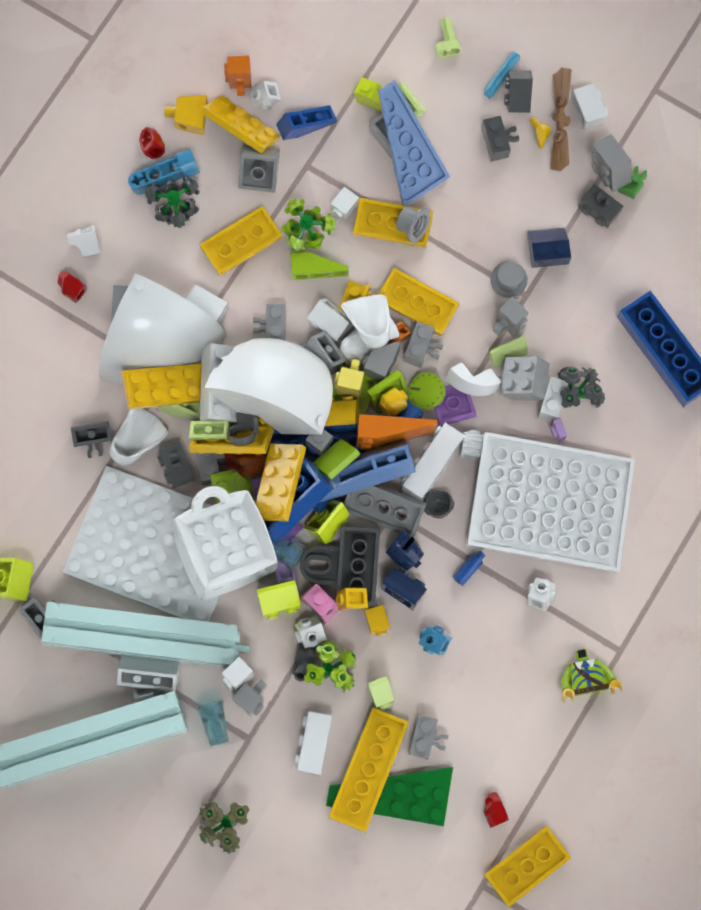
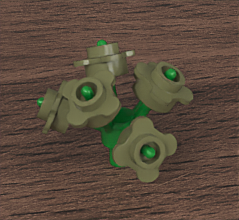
M208 800L207 804L202 805L199 813L202 816V821H205V819L208 821L207 827L199 826L201 841L204 844L209 843L213 847V841L218 839L222 842V845H219V847L223 848V852L228 854L235 852V849L240 848L238 845L240 838L237 837V832L233 827L237 823L245 825L248 822L246 817L249 807L232 803L230 805V812L223 815V811L218 807L217 803H210ZM221 822V824H220L219 826H217L216 828H214V829L211 828V827L215 826V824ZM224 827V829L221 832L215 834L217 831Z

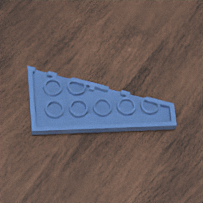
M393 80L380 88L378 95L402 205L407 206L448 179L450 175L398 84Z

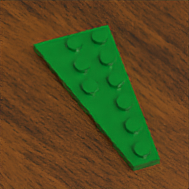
M453 767L388 777L373 814L444 827ZM341 784L329 786L326 806L333 807Z

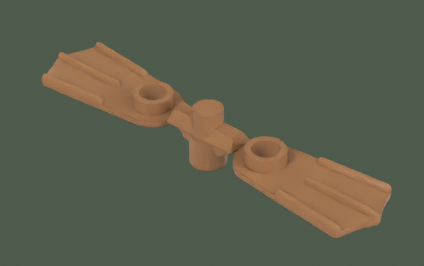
M562 67L557 73L553 74L555 107L557 108V113L553 115V121L557 122L558 131L554 134L550 166L551 170L560 172L569 165L568 134L563 127L568 126L571 121L570 117L565 116L564 108L569 101L572 69Z

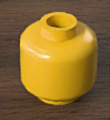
M391 388L380 396L379 407L385 415L396 416L407 408L406 400L408 396L403 390L399 391L396 388Z

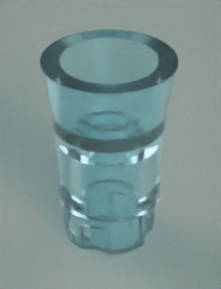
M284 538L278 543L271 539L277 560L292 571L299 563L305 547Z
M223 700L196 707L202 719L206 736L209 737L210 746L229 742L226 733L228 730Z

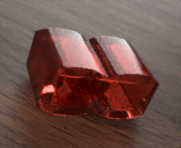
M224 453L226 465L245 479L264 471L267 459L264 454Z

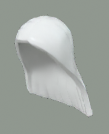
M385 295L360 297L349 300L341 305L345 314L356 328L364 345L370 349H378L388 343L390 339V318Z
M389 316V340L399 337V332L397 326ZM356 328L341 341L339 348L346 359V363L351 365L352 359L359 360L360 364L363 363L365 356H370L371 351L375 350L364 345Z
M143 408L131 409L110 444V456L120 465H130L141 455L157 446L166 437L168 430L154 414Z

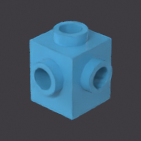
M434 625V627L427 626L421 631L418 644L423 646V650L429 654L444 655L452 637L445 634V629Z

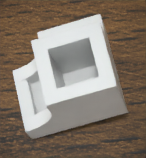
M95 225L76 229V232L67 234L69 245H76L80 249L82 257L101 253Z

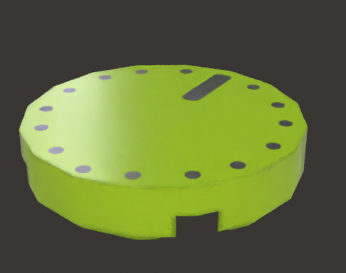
M430 372L417 375L411 381L408 388L410 402L421 410H432L437 405H440L446 392V387L441 378Z

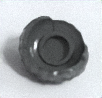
M447 491L432 492L424 498V502L427 503L424 512L436 519L446 517L455 505L452 496Z

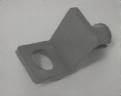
M300 642L292 674H294L297 681H304V676L307 675V665L310 663L315 664L318 654L316 648L318 645L308 647L313 649V652H308L303 649L304 646Z

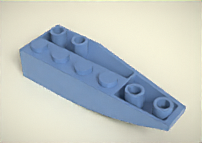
M406 439L362 453L333 479L324 475L333 489L320 502L415 473L416 470Z

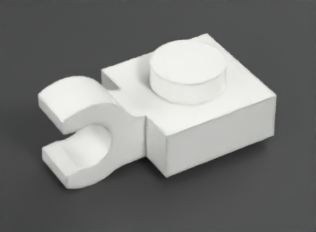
M133 687L135 703L168 693L166 690Z

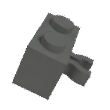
M509 70V77L505 78V89H508V94H504V105L507 106L508 112L530 113L533 84L531 71Z
M501 116L484 119L481 129L490 161L509 158L511 150L509 142H518L520 139L519 135L515 137L510 135V133L516 132V126L505 130Z
M595 184L583 196L578 205L582 213L590 215L598 225L605 226L607 229L623 209L622 204Z
M109 421L71 427L74 447L88 445V458H92V444H95V449L98 450L99 456H103L98 444L112 441Z
M181 442L159 449L160 456H157L160 466H165L167 473L164 476L168 485L172 484L174 489L195 481Z

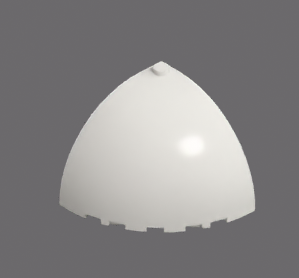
M135 273L118 306L106 336L99 363V377L111 383L122 385L121 372L123 370L201 364L202 348L210 343L222 344L226 337V332L214 318L189 300Z
M272 338L251 339L246 343L235 346L228 356L222 357L221 364L218 368L213 369L204 387L235 412L259 416L281 434L322 435L333 396L331 374L326 364L318 356L295 343Z

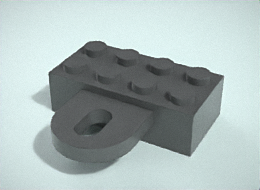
M341 526L340 547L314 546L303 553L300 559L302 576L311 584L335 586L337 591L345 588H367L368 608L366 609L374 608L380 529ZM311 560L326 561L329 567L325 571L310 570L308 562Z

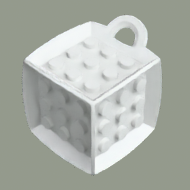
M218 486L204 488L195 495L191 509L179 515L171 523V530L182 563L200 600L210 599L241 588L274 572L278 566L275 550L266 525L247 490L228 494L225 489ZM207 498H219V503L208 508H202L203 502Z

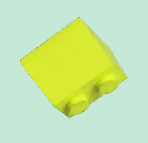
M331 499L323 512H315L303 528L318 542L327 544L334 539L337 530L347 523V518L350 514L343 503Z
M0 558V599L27 601L34 563L17 558Z
M295 580L257 589L263 618L268 617V620L278 618L281 613L286 612L287 615L297 613L298 609H301Z

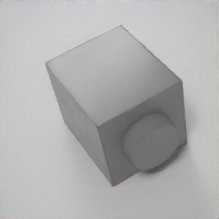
M324 429L322 435L310 434L306 439V445L320 456L333 442V436Z

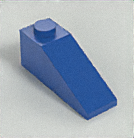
M329 105L285 113L276 126L282 139L289 140L335 124L337 119Z

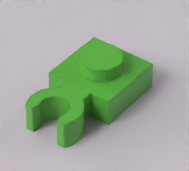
M636 166L633 169L632 182L619 188L618 192L634 199L643 187V180L647 178V170L642 174H638L639 167Z

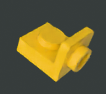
M345 588L337 591L336 604L338 605V611L368 608L367 588Z

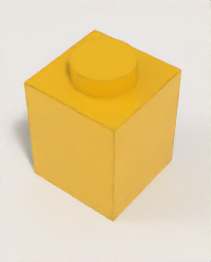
M384 605L364 611L371 635L376 634V637L387 634V630H390V624Z

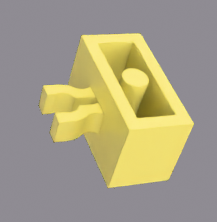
M352 359L350 369L342 367L341 371L336 373L334 388H337V395L353 396V399L359 400L364 383V372L358 371L360 366L359 360Z

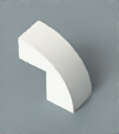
M463 363L450 368L445 378L457 390L473 396L492 395L497 392L502 383L491 368L473 377Z

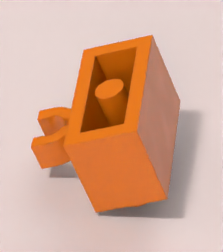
M249 55L227 57V64H224L225 82H229L230 89L237 88V96H245L244 88H252Z

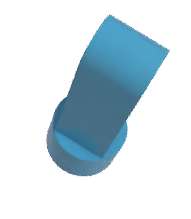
M191 149L176 154L175 157L132 173L128 178V183L135 194L141 195L153 183H156L157 187L167 185L169 180L177 181L184 177L189 178L199 174L200 171ZM159 174L157 179H151L153 175Z

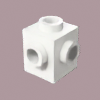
M262 81L249 90L253 108L268 110L272 108V105L281 100L277 83Z
M536 577L534 584L531 583L527 591L528 606L546 612L550 603H554L557 596L555 583L545 578Z
M317 616L304 618L294 624L296 632H294L295 638L298 643H302L304 648L314 647L318 643L327 640L322 624Z

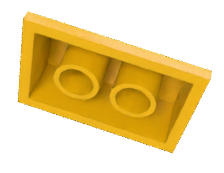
M353 396L342 397V401H334V398H332L325 426L357 424L360 414L359 400H353Z

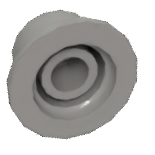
M405 207L401 211L397 219L396 228L398 231L407 234L409 242L414 244L419 242L426 233L430 222L429 209L423 207L417 211L411 207Z
M503 262L494 268L491 273L490 282L493 290L498 295L512 298L524 292L528 277L521 265L515 262Z

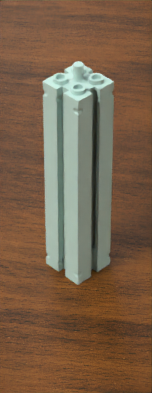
M47 602L41 646L222 668L230 666L238 658V652L249 653L250 645L237 644L240 641L241 631H237L238 625H225L222 623L62 603L57 604L54 602Z
M175 691L168 692L164 695L152 697L0 745V788L9 789L13 786L25 784L187 733L188 729L177 693Z

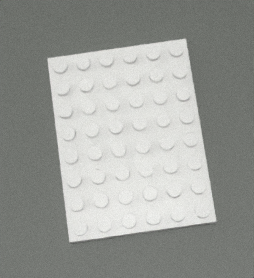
M484 432L466 546L616 573L620 572L635 459Z
M106 466L62 573L182 619L210 622L220 597L219 595L210 599L200 600L184 568L171 530L172 521L191 509L194 498ZM203 502L202 508H208L213 505Z

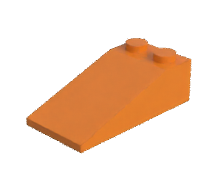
M359 414L356 447H360L362 450H371L372 448L402 439L410 440L434 434L437 420Z

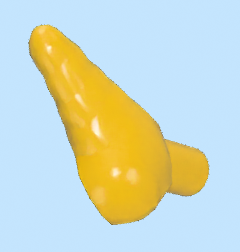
M533 117L529 122L535 128L538 146L542 149L547 137L551 134V128L548 124L540 123L536 117Z

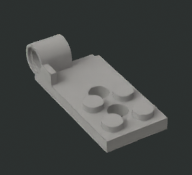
M379 484L348 493L344 502V506L350 514L398 533L405 529L413 538L427 504ZM379 504H387L389 510H382ZM402 510L406 512L407 517H400L397 511Z

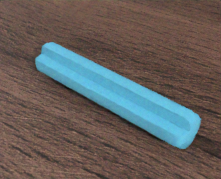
M516 52L510 54L484 90L486 97L491 99L505 81V78L509 75V70H513L520 60L519 54Z

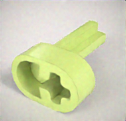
M445 17L441 20L445 41L435 45L437 57L440 58L455 56L462 51L459 40H456L451 18Z

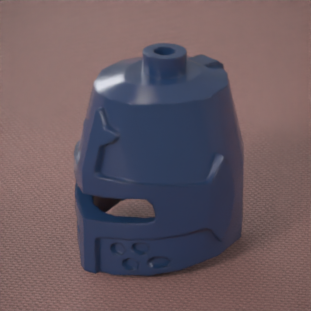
M405 529L385 552L395 563L406 570L412 567L417 569L422 564L420 560L424 555L417 541Z

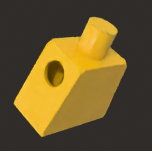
M207 95L177 97L176 107L165 106L164 117L174 118V125L177 129L204 135L206 116L201 112L203 107L208 104Z

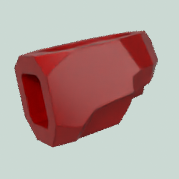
M145 127L139 137L141 150L144 155L151 159L160 158L165 154V144L162 142L160 134L154 128Z
M65 271L58 275L57 284L61 287L62 294L77 303L85 294L86 285Z
M496 792L488 794V797L485 799L483 813L489 827L492 828L508 821L509 818L499 795Z

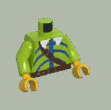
M586 649L575 651L577 662L571 663L569 668L565 669L561 679L563 702H565L566 697H570L573 702L574 696L606 691L609 689V686L612 694H615L614 688L616 687L622 691L621 681L616 679L613 672L603 662H599L598 659L589 660Z

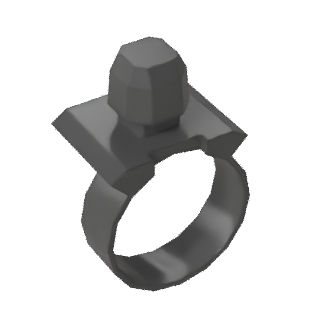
M235 413L237 425L229 429V441L236 446L248 445L256 439V434H260L258 416ZM245 430L253 432L244 438L232 437L235 433Z

